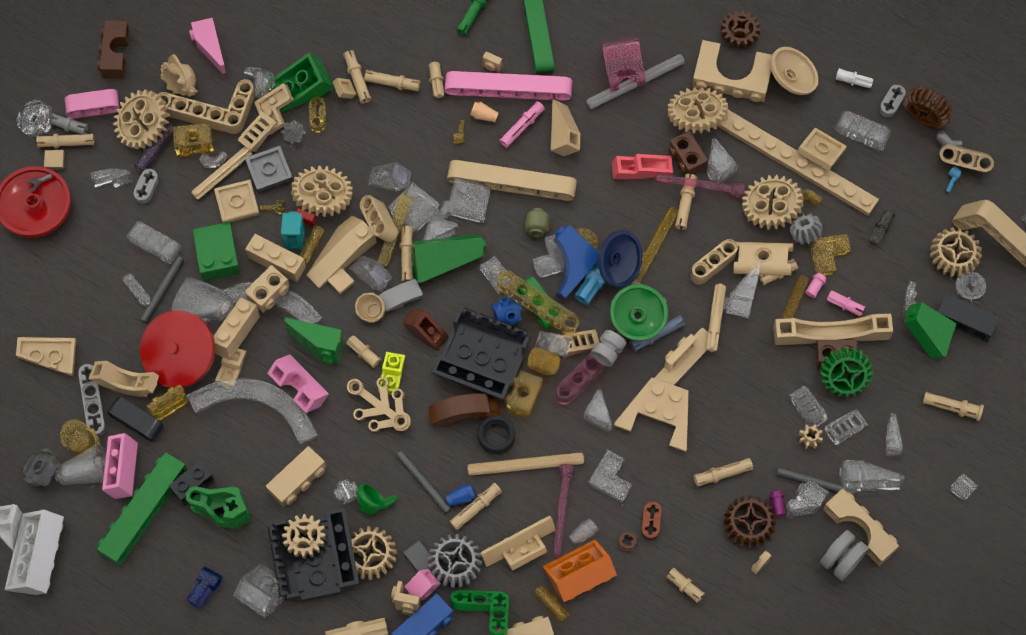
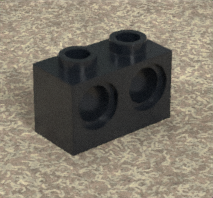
M199 460L172 482L169 487L175 497L185 507L188 504L186 492L189 488L194 486L208 488L215 480L210 471ZM193 493L191 495V499L194 496L199 495V493Z

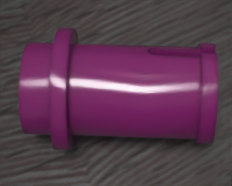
M782 491L771 492L769 499L772 501L773 512L776 513V517L786 515L783 501L785 495L782 494Z

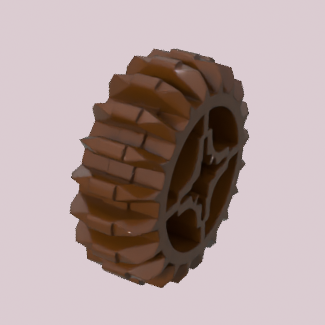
M922 86L914 87L905 96L903 104L907 114L923 125H927L929 128L933 127L934 129L943 128L951 120L953 107L949 104V101L945 100L944 96L936 93L933 89L930 90Z
M749 495L748 500L744 496H741L740 501L735 499L733 501L734 505H728L729 510L725 511L724 515L726 518L723 519V523L727 524L724 526V530L730 531L727 535L728 538L734 536L733 543H737L738 540L741 541L740 547H743L744 543H748L747 547L749 549L752 547V543L758 548L760 542L764 545L767 543L766 538L771 540V533H775L776 528L774 526L777 525V520H774L776 513L771 512L773 507H765L767 501L764 500L760 503L759 496L756 500H752V495ZM747 509L745 515L734 517L740 510ZM754 509L760 512L763 517L757 516ZM749 515H750V519H752V522H753V524H752V526H751V529H750V524H748V522H747V519L749 518ZM766 526L761 533L753 535L755 528ZM737 527H742L746 534L739 531Z

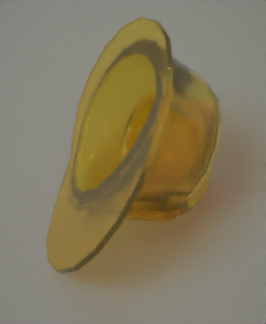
M72 419L67 421L60 430L61 443L77 458L89 460L98 454L101 446L99 436L84 422Z

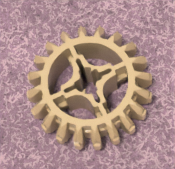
M952 227L950 231L945 229L942 233H938L936 238L933 239V245L930 247V251H932L930 258H934L933 264H938L937 270H944L943 275L949 272L950 277H953L954 273L957 274L958 278L961 277L962 273L967 276L969 271L973 272L975 267L979 265V260L982 257V254H980L982 247L978 246L979 240L974 241L975 235H968V230L963 233L961 227L957 231ZM955 241L954 244L943 245L947 242ZM960 260H968L967 262L957 264V262Z
M370 526L367 527V532L360 528V534L358 535L356 532H353L354 539L351 538L353 552L364 558L363 566L355 561L357 574L361 573V579L363 580L366 575H368L369 580H372V575L375 574L377 579H379L380 572L386 575L387 570L385 568L392 569L393 566L390 562H396V558L393 555L397 554V550L392 549L395 547V542H390L392 539L390 535L385 537L386 531L383 530L379 533L378 527H375L373 532ZM369 540L366 545H359L361 542ZM377 541L384 545L386 554L376 549ZM372 549V550H373V553H371L370 556H368V559H367V554H366V553H369L370 550ZM374 561L381 562L376 566L370 567Z

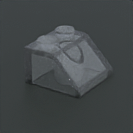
M260 563L241 578L233 595L241 603L247 605L264 618L274 612L285 598L279 597L277 583L282 580H276L275 571L263 563Z

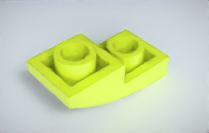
M386 352L381 377L388 379V394L392 395V391L400 386L405 355ZM385 380L380 382L381 387L386 385Z

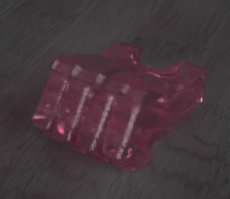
M638 36L612 39L610 42L605 41L601 43L610 91L619 90V83L628 77L636 81L638 87L646 85Z

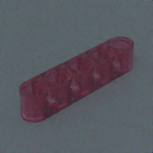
M590 353L558 384L556 388V400L562 405L571 403L607 366L594 359ZM591 364L594 365L596 368L594 370H589L586 366ZM578 377L581 378L583 381L581 383H576L573 381V379ZM567 391L570 394L568 396H562L560 395V392Z

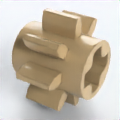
M806 424L805 431L800 430L799 435L802 436L799 443H804L806 445L805 449L812 446L816 449V442L822 443L823 439L819 436L823 431H818L816 425L809 427Z

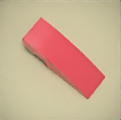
M636 154L634 157L616 156L611 162L613 179H646L673 174L671 156Z

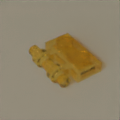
M180 384L175 388H169L168 392L161 397L152 399L153 402L147 405L152 417L160 421L189 402Z

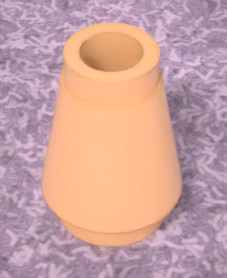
M475 102L470 116H473L474 119L495 123L499 112L482 102Z

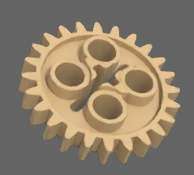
M694 87L692 91L686 88L685 93L679 91L680 96L674 95V99H670V104H668V117H670V122H673V126H678L679 130L685 128V132L692 130L693 134L696 130L703 133L704 129L710 132L711 127L717 129V125L721 126L722 121H726V116H728L726 98H723L722 94L717 95V90L711 92L710 88L706 91L704 88L697 90Z
M144 89L143 92L138 90L137 95L132 92L131 98L125 97L126 103L120 102L122 108L116 109L119 115H115L114 118L118 119V121L113 123V125L118 127L114 132L118 134L117 138L121 140V143L138 150L139 148L145 149L146 145L152 147V141L158 142L157 136L163 137L161 131L167 130L163 126L169 123L165 118L170 116V114L165 112L169 108L165 106L166 101L161 99V96L153 91L149 92Z
M318 166V170H315L313 167H311V171L304 169V174L299 172L298 177H294L291 195L293 196V201H297L296 206H302V211L308 209V214L315 212V215L318 216L319 213H322L325 217L326 213H329L333 216L334 211L339 214L340 209L345 210L346 205H350L353 187H351V181H347V176L342 177V172L335 173V168L329 171L328 166L324 170L321 166Z
M768 175L767 180L761 177L760 183L754 181L755 186L749 185V191H744L745 197H742L744 215L747 216L748 221L753 220L754 226L759 223L760 228L767 225L769 230L771 225H774L775 229H777L779 224L785 227L786 221L791 224V218L797 219V213H801V207L804 206L801 188H798L797 183L793 184L792 179L786 181L785 176L779 179L778 175H776L774 179H771V176Z

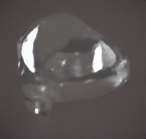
M247 67L244 69L245 74L254 77L256 98H261L275 86V79L271 71L262 70L259 67Z

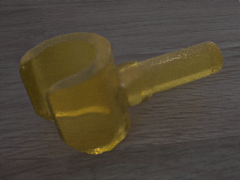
M463 119L460 120L459 132L453 133L454 144L464 142L463 128L465 120Z
M281 199L276 204L260 205L259 209L275 210L277 213L282 214L285 212V208H279L278 206H284L286 202Z

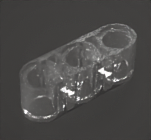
M848 111L841 113L835 126V131L839 134L878 150L885 149L892 133L889 128Z
M136 221L126 235L130 242L169 264L173 262L182 249L176 241L140 221Z

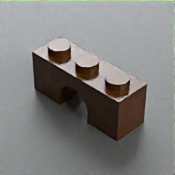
M105 20V25L101 28L103 43L99 45L101 60L98 59L97 68L98 71H101L103 78H125V56L123 53H115L113 51L118 46H128L130 29L127 21Z

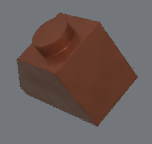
M413 308L402 321V324L415 337L435 350L448 337L446 332L424 310Z

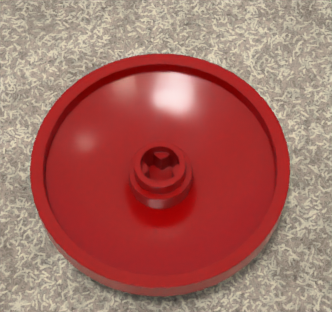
M39 166L25 167L11 173L0 184V222L12 234L24 238H37L48 235L63 224L70 212L71 194L64 179L51 169ZM49 174L53 175V178L41 183L36 190L29 191L34 187L33 183L26 184L31 178L39 179Z
M174 310L159 315L148 325L142 336L140 344L142 365L147 373L154 372L159 375L157 383L170 388H185L194 385L207 374L215 357V340L210 327L202 318L186 311Z

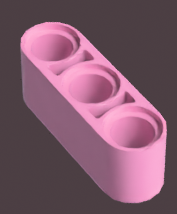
M106 89L68 95L65 97L66 116L82 118L117 112L116 109H120L118 91Z

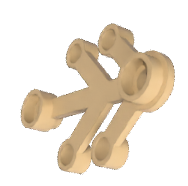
M380 377L377 380L381 401L365 390L360 380L352 379L348 382L347 390L351 394L360 395L376 407L364 410L356 409L353 413L355 419L362 421L366 417L384 414L391 418L384 421L371 420L368 424L371 431L378 432L382 428L394 427L397 431H405L410 427L411 418L404 412L402 400L404 392L401 389L396 388L392 391L396 412L390 408L387 389L389 387L388 379ZM385 380L386 385L381 387L380 382ZM358 384L359 390L354 391L353 387ZM400 391L401 396L396 398L395 393ZM359 411L363 413L361 418L357 417ZM404 418L405 420L403 425H399L398 423L399 419ZM376 422L378 427L372 429V424Z

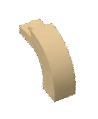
M95 361L89 380L122 394L147 397L148 393H153L159 375L154 372H130L108 361Z

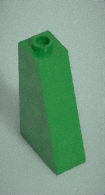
M479 234L412 242L414 279L418 283L424 282L483 257V250H486L485 239H482Z

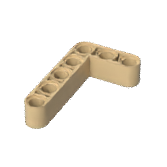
M241 80L236 86L228 109L161 92L158 95L167 102L165 106L169 109L165 112L170 114L168 117L230 134H238L245 125L255 98V91L250 80Z
M981 200L961 206L952 219L954 226L957 228L961 227L962 230L982 226L1026 267V233L989 200Z

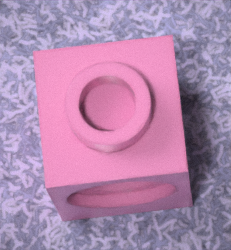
M429 569L420 570L404 587L409 595L419 596L420 601L426 600L441 583L432 575Z

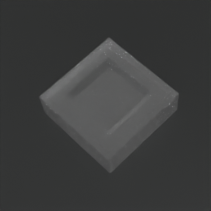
M962 473L949 489L965 502L978 485Z

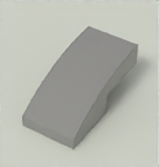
M416 279L397 285L379 294V296L385 303V312L402 308L405 303L421 299L423 293Z

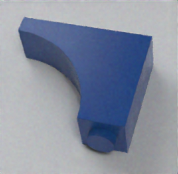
M570 225L560 226L554 233L556 236L553 239L562 253L565 265L562 284L555 293L560 299L566 298L598 262L599 252Z

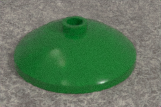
M635 284L623 288L615 295L610 307V318L616 331L623 337L633 341H646L654 338L663 330L668 318V308L664 298L657 290L647 285ZM634 314H640L641 318L636 319Z

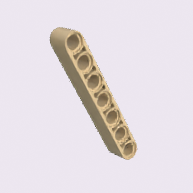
M460 160L450 161L447 181L453 184L565 201L574 200L577 180L568 176Z

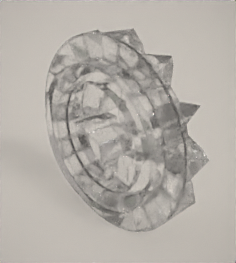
M969 271V274L965 275V273H962L961 277L957 278L955 287L957 294H960L963 299H969L970 301L979 300L986 291V282L980 274ZM969 281L972 284V286H975L972 292H970L969 288L966 287Z

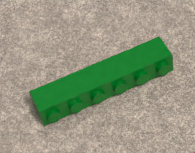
M166 452L163 457L160 456L157 459L155 468L152 472L147 473L141 488H137L134 491L131 502L122 508L119 519L113 521L109 527V533L98 542L97 551L101 556L117 566H121L172 493L169 485L188 470L183 462Z

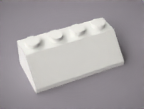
M47 510L22 514L5 586L6 591L32 595L47 593L50 586L51 572L54 568L55 554L59 547V536L63 529V516Z

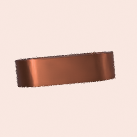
M649 502L644 507L641 532L646 540H654L659 535L662 509L656 502ZM651 507L655 508V511L658 512L654 514V519H650V512H648L651 510ZM649 523L653 524V530L656 531L652 535H649L648 531H646L649 528Z

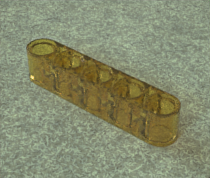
M504 270L498 275L497 287L500 291L563 333L573 334L576 332L579 325V318L576 314L511 271ZM508 278L511 283L505 285L501 282V279ZM520 288L525 289L527 294L519 295L517 290ZM539 299L543 304L536 306L533 300ZM556 310L559 315L553 317L549 314V311ZM571 320L574 322L575 326L568 327L566 326L565 321Z

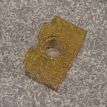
M210 123L173 127L174 148L177 155L188 156L192 153L205 154L209 151H214Z
M524 371L520 372L519 377L515 376L512 387H514L512 394L508 393L505 400L507 411L529 419L542 388L543 378ZM521 391H525L528 393V395L526 397H521L518 395V393Z

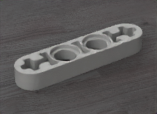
M85 364L80 367L78 375L86 425L92 436L100 437L106 431L99 384L93 381L88 382L84 374H86L87 370L91 372L93 366ZM90 387L96 389L95 394L92 396L85 394L86 390ZM92 405L99 407L98 412L95 414L88 412L89 407ZM93 419H97L98 425L101 426L98 428V431L93 429L95 427Z

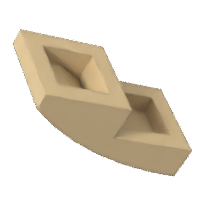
M237 349L230 360L222 358V366L215 379V385L234 390L246 356L245 350Z

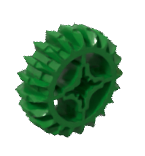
M846 346L845 350L841 351V348L838 347L837 353L831 351V357L825 356L826 362L821 364L823 368L820 370L821 380L825 383V388L830 389L832 394L837 392V396L840 397L844 393L845 397L848 398L849 393L856 396V391L863 393L862 387L868 388V382L872 381L873 369L871 367L873 365L869 361L868 355H864L862 350L857 352V349L853 347L850 351ZM840 363V366L834 369V367ZM844 367H846L847 371H849V377H847Z

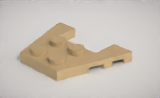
M651 378L616 420L614 426L631 432L637 414L644 415L676 427L669 446L686 452L688 390Z

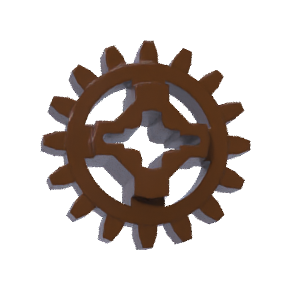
M735 10L734 15L728 13L727 18H723L721 36H725V42L730 41V46L736 44L737 49H739L740 45H743L744 48L747 47V44L752 46L760 35V22H756V16L751 17V12L745 14L744 10L741 13Z

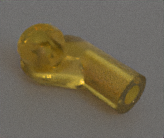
M801 190L804 200L808 199L816 205L821 202L822 197L812 190Z

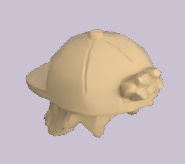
M171 55L168 63L164 62L160 69L162 72L161 79L167 84L166 89L173 91V94L194 96L198 90L194 88L196 76L193 69L188 64L180 63L176 55Z

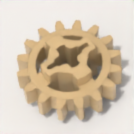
M303 514L302 519L295 516V522L288 521L290 527L284 526V530L287 532L282 534L283 539H286L283 542L284 546H289L288 552L294 551L295 557H298L299 554H302L303 559L306 558V554L313 557V551L319 553V546L325 545L322 539H326V534L322 533L325 531V528L320 526V520L314 522V516L312 515L309 519H307L306 514ZM294 531L295 537L291 541L292 532ZM317 531V539L314 541L313 536ZM300 533L304 534L305 536L308 535L309 540L307 538L305 539L304 537L301 538Z

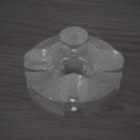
M32 100L24 105L26 108L23 112L20 111L17 117L18 128L29 137H36L43 132H48L52 121L51 107L40 100Z

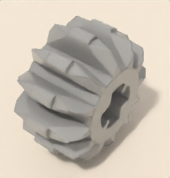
M803 213L802 217H797L796 220L792 221L790 233L795 242H800L801 245L805 242L810 244L811 241L817 242V238L821 237L823 227L817 216H813L811 213L805 216Z

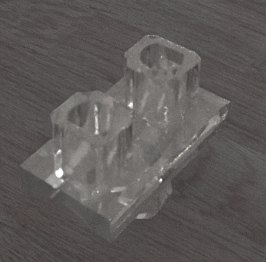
M495 256L479 266L498 294L514 285L513 279Z

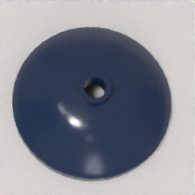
M618 230L611 233L604 240L598 255V267L601 277L608 285L617 288L626 287L638 276L643 260L642 247L638 238L629 231Z

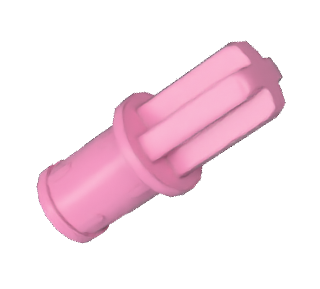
M831 291L827 297V301L843 308V311L845 309L858 317L861 316L862 312L855 308L862 311L865 306L851 300V297L847 298L835 291Z

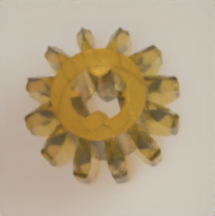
M534 348L528 356L527 366L543 375H556L560 367L561 358L551 351Z

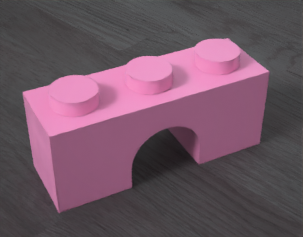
M290 354L275 360L267 373L280 387L291 385L297 389L298 393L293 400L305 413L321 407L329 394Z

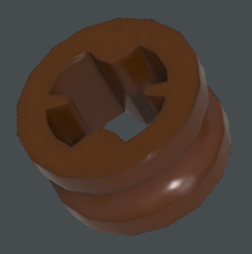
M631 532L622 533L618 541L619 548L625 552L632 551L637 541L635 535ZM627 537L628 540H632L630 546H627V543L623 544L624 538Z

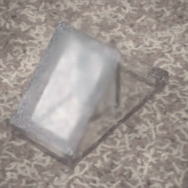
M431 216L423 240L453 237L459 234L458 225L455 222Z
M599 389L586 408L583 419L609 432L612 430V423L602 391Z

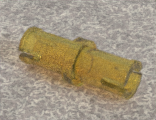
M319 226L313 227L309 238L304 241V247L299 255L304 258L306 264L309 263L314 251L318 249V243L325 232Z
M540 585V589L537 588L533 594L545 605V609L547 611L550 610L560 622H563L564 619L566 620L570 613L558 602L559 599L556 596L553 597L543 585Z

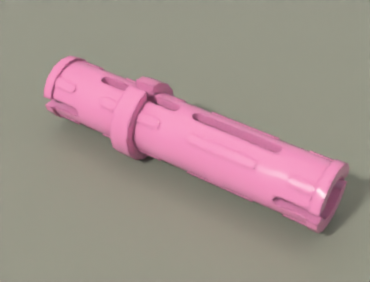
M536 101L527 112L522 114V117L511 129L499 139L500 143L508 148L529 125L535 122V119L545 110L544 106Z

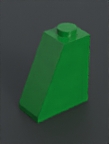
M922 302L910 305L906 311L904 323L931 359L945 358L956 323Z

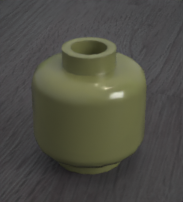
M534 208L533 211L526 214V232L532 237H543L549 231L550 216L543 209Z

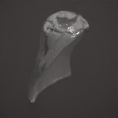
M188 277L178 290L171 311L181 310L193 313L200 318L223 320L232 311L233 302L225 291L203 281Z

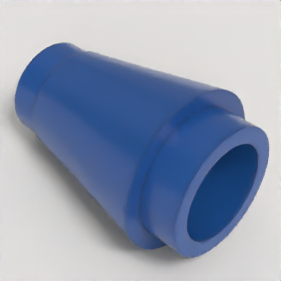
M470 483L468 485L464 484L446 495L449 506L473 502L472 500L476 499V494Z

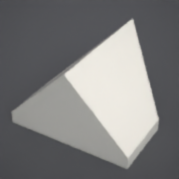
M15 504L0 506V538L12 550H14L23 514Z

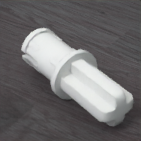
M838 69L836 80L850 83L851 86L856 84L866 88L872 87V78L858 75L856 71L854 73Z

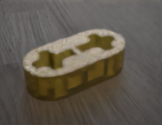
M314 97L309 101V124L314 132H321L326 128V104L321 97ZM317 103L320 104L319 112H316L315 109ZM316 117H319L320 120L318 126L315 125Z

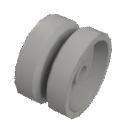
M846 530L832 543L820 561V564L826 569H831L839 563L834 570V575L841 581L852 572L870 549L862 541L850 548L856 536L849 530Z

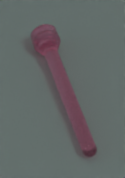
M657 174L655 176V179L660 182L730 192L734 197L739 198L743 197L745 191V184L741 182L729 185Z
M568 464L559 465V474L562 481L553 548L554 558L561 556L569 480L572 479L575 467Z

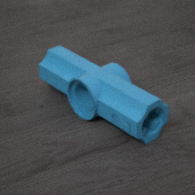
M598 262L586 274L583 284L575 294V298L583 305H589L597 292L606 285L599 272Z

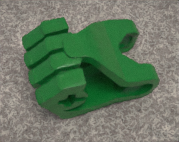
M194 486L186 492V501L190 505L191 511L196 515L209 518L219 527L240 529V527L251 521L243 494L237 487L210 490ZM193 493H199V494H200V495L194 496V497L191 499V495H192ZM223 507L225 513L223 518H219L214 513V510Z

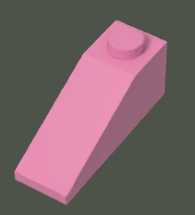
M213 18L191 22L192 30H189L191 40H195L201 52L222 74H225L226 70Z

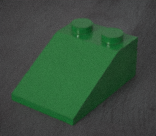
M310 52L267 82L270 92L283 83L290 90L294 101L279 109L281 113L318 99L334 88L321 59Z
M230 222L193 229L197 259L203 282L240 274Z
M285 317L284 322L287 333L291 338L324 364L339 365L344 347L342 330Z

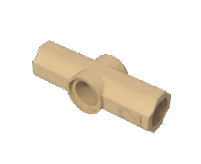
M385 618L368 622L355 621L347 624L346 627L325 631L326 635H388Z

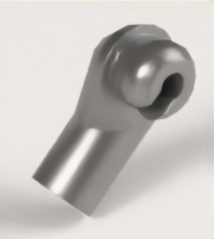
M944 131L937 132L936 140L941 146L951 144L962 147V140H952Z

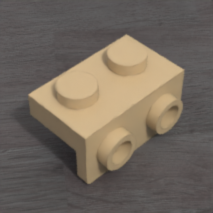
M398 581L397 586H393L391 598H393L392 603H395L396 610L403 611V614L412 616L421 608L419 596L404 594L402 581Z

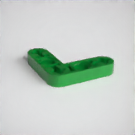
M457 590L451 594V606L456 610L490 611L489 635L508 634L509 596L506 593L499 591ZM483 599L485 600V602L477 603L475 602V600ZM498 601H502V606H498ZM496 614L504 615V617L500 619L495 618L494 616ZM497 626H501L500 632H496Z

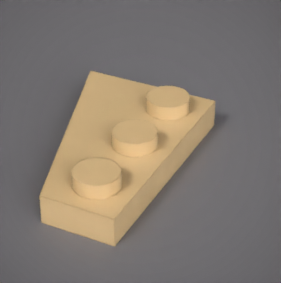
M18 337L16 357L74 376L77 341L75 338Z

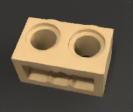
M271 265L245 291L247 300L257 304L258 309L264 313L267 309L269 310L274 306L280 296H284L287 293L289 282L284 275ZM274 281L280 282L276 286L271 285V283ZM259 295H266L264 299H258Z

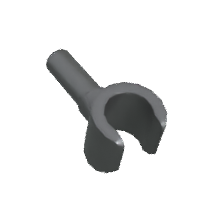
M49 174L39 179L31 178L26 182V184H34V187L29 191L36 190L41 183L53 178V175Z

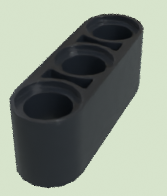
M120 396L116 398L107 411V414L150 442L154 441L164 427L159 420Z

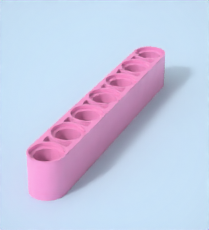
M450 71L446 73L445 93L459 96L566 101L572 97V79L562 76Z

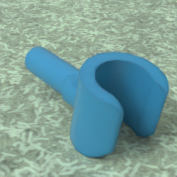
M956 166L948 173L952 179L946 189L947 193L951 192L954 183L960 178L961 170Z

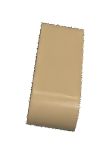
M951 144L943 145L939 152L941 159L946 163L982 172H988L994 166L992 157L987 153ZM944 150H953V156L945 158L943 156ZM966 153L972 156L971 161L967 163L961 160L962 155ZM988 158L990 164L987 167L980 166L981 159Z
M365 195L360 201V209L372 233L386 242L394 241L398 231L386 206L382 201L371 195Z
M727 239L697 261L692 267L691 280L698 285L704 284L730 264L736 257L737 243L734 240ZM731 249L733 252L727 253L724 250ZM716 260L718 264H712L710 261ZM702 271L704 275L700 276L697 275L695 272Z

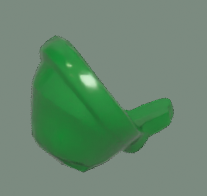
M365 483L360 484L357 488L356 498L358 507L361 512L373 515L381 509L386 510L398 500L396 495L384 498L375 488Z

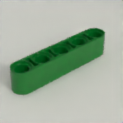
M523 0L535 72L554 71V61L543 0Z

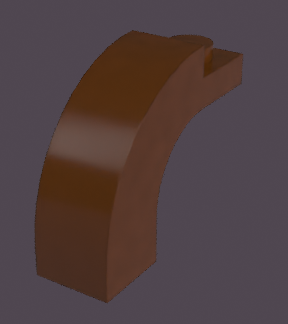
M487 394L454 396L438 401L428 407L431 425L447 427L462 419L487 418L493 415H500L498 399L488 398Z

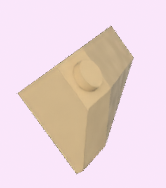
M351 216L337 227L307 273V277L318 289L328 283L327 280L341 268L344 270L377 243L376 236L372 233L370 227L363 220Z

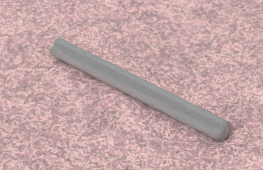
M678 54L588 98L586 104L589 109H593L683 65L685 60L681 54Z

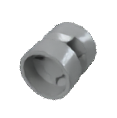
M605 330L600 337L601 343H596L591 351V355L601 364L611 367L618 357L616 353H621L626 345V341L619 334L611 330Z

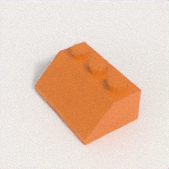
M596 540L543 566L556 593L563 602L572 600L577 595L590 591L595 586L607 582L617 575L610 556Z

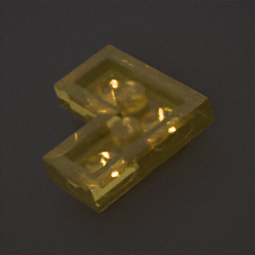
M848 234L819 237L817 242H810L816 273L822 275L836 274L837 270L833 256L851 253Z

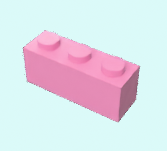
M125 433L108 437L102 490L114 499L130 497L133 493L138 442Z

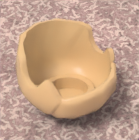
M364 293L357 298L355 303L356 314L368 323L378 322L383 318L386 311L384 301L375 293Z

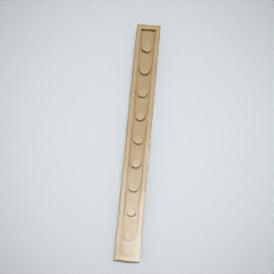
M728 110L726 121H722L721 126L717 125V127L867 216L870 215L879 201L875 196L833 171H828L797 153V150L730 110Z

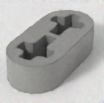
M893 85L889 89L879 109L883 117L890 118L895 115L906 94L904 87ZM899 92L900 94L894 99V93ZM891 103V109H889V111H886L885 109Z
M144 170L137 182L133 193L135 200L140 204L148 203L157 187L159 178L155 170ZM152 175L153 179H150L147 184L146 177L149 178ZM145 189L146 196L143 195L141 198L139 193L142 194Z

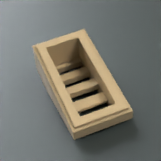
M263 111L241 134L238 141L249 150L256 152L277 122ZM263 119L269 123L268 126L262 123ZM257 127H262L264 131L261 132ZM253 132H256L259 136L255 137Z
M596 329L559 336V343L564 358L591 351L596 343H600ZM589 336H592L594 344H590ZM581 338H585L587 345L583 346ZM574 340L578 341L579 346L576 347ZM567 342L571 343V348H568Z

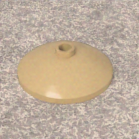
M791 47L778 48L771 55L770 67L772 74L784 89L797 95H808L816 89L818 73L806 55Z

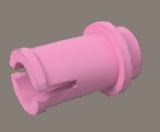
M820 273L812 276L813 280L805 291L812 298H816L821 287L826 284L827 278Z

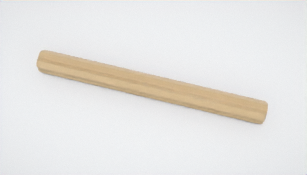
M571 453L469 464L467 469L468 475L472 476L578 465L584 463L583 453Z

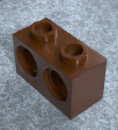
M690 131L670 140L668 151L671 157L677 160L681 173H685V175L690 174L691 176V174L694 175L707 169L708 159ZM679 146H685L686 149H680ZM688 161H694L695 164H689Z
M818 340L816 344V367L822 368V362H826L822 354H830L831 351L837 353L838 347L841 348V351L845 350L846 346L850 351L853 347L857 349V340Z

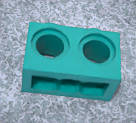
M298 212L283 213L281 236L285 249H304L305 226L302 214Z

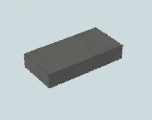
M420 541L403 552L417 572L429 569L428 565L432 562L428 561V556L431 555Z

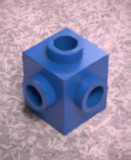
M504 297L499 302L491 304L496 322L500 320L515 325L518 321L522 320L520 315L523 312L519 301L516 302L513 297Z

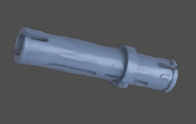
M678 315L666 322L663 330L652 339L646 341L630 340L629 344L633 345L631 346L632 350L636 352L647 345H653L654 341L684 327L685 323L681 322L683 321L682 317Z

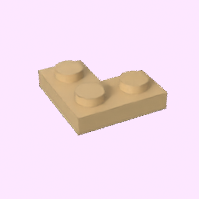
M284 83L254 102L259 115L264 111L277 122L270 134L285 126L279 109L294 101L288 86ZM264 119L262 120L263 124L269 125Z

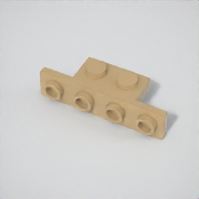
M701 328L694 336L690 334L687 338L683 337L677 345L678 348L675 351L671 350L666 355L665 367L658 373L655 379L675 385L707 351L708 332Z
M551 516L541 519L535 524L482 551L481 556L486 567L504 558L513 571L547 553V549L540 539L556 530Z

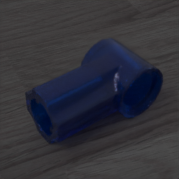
M204 566L185 600L194 607L201 609L211 592H214L219 587L223 576Z

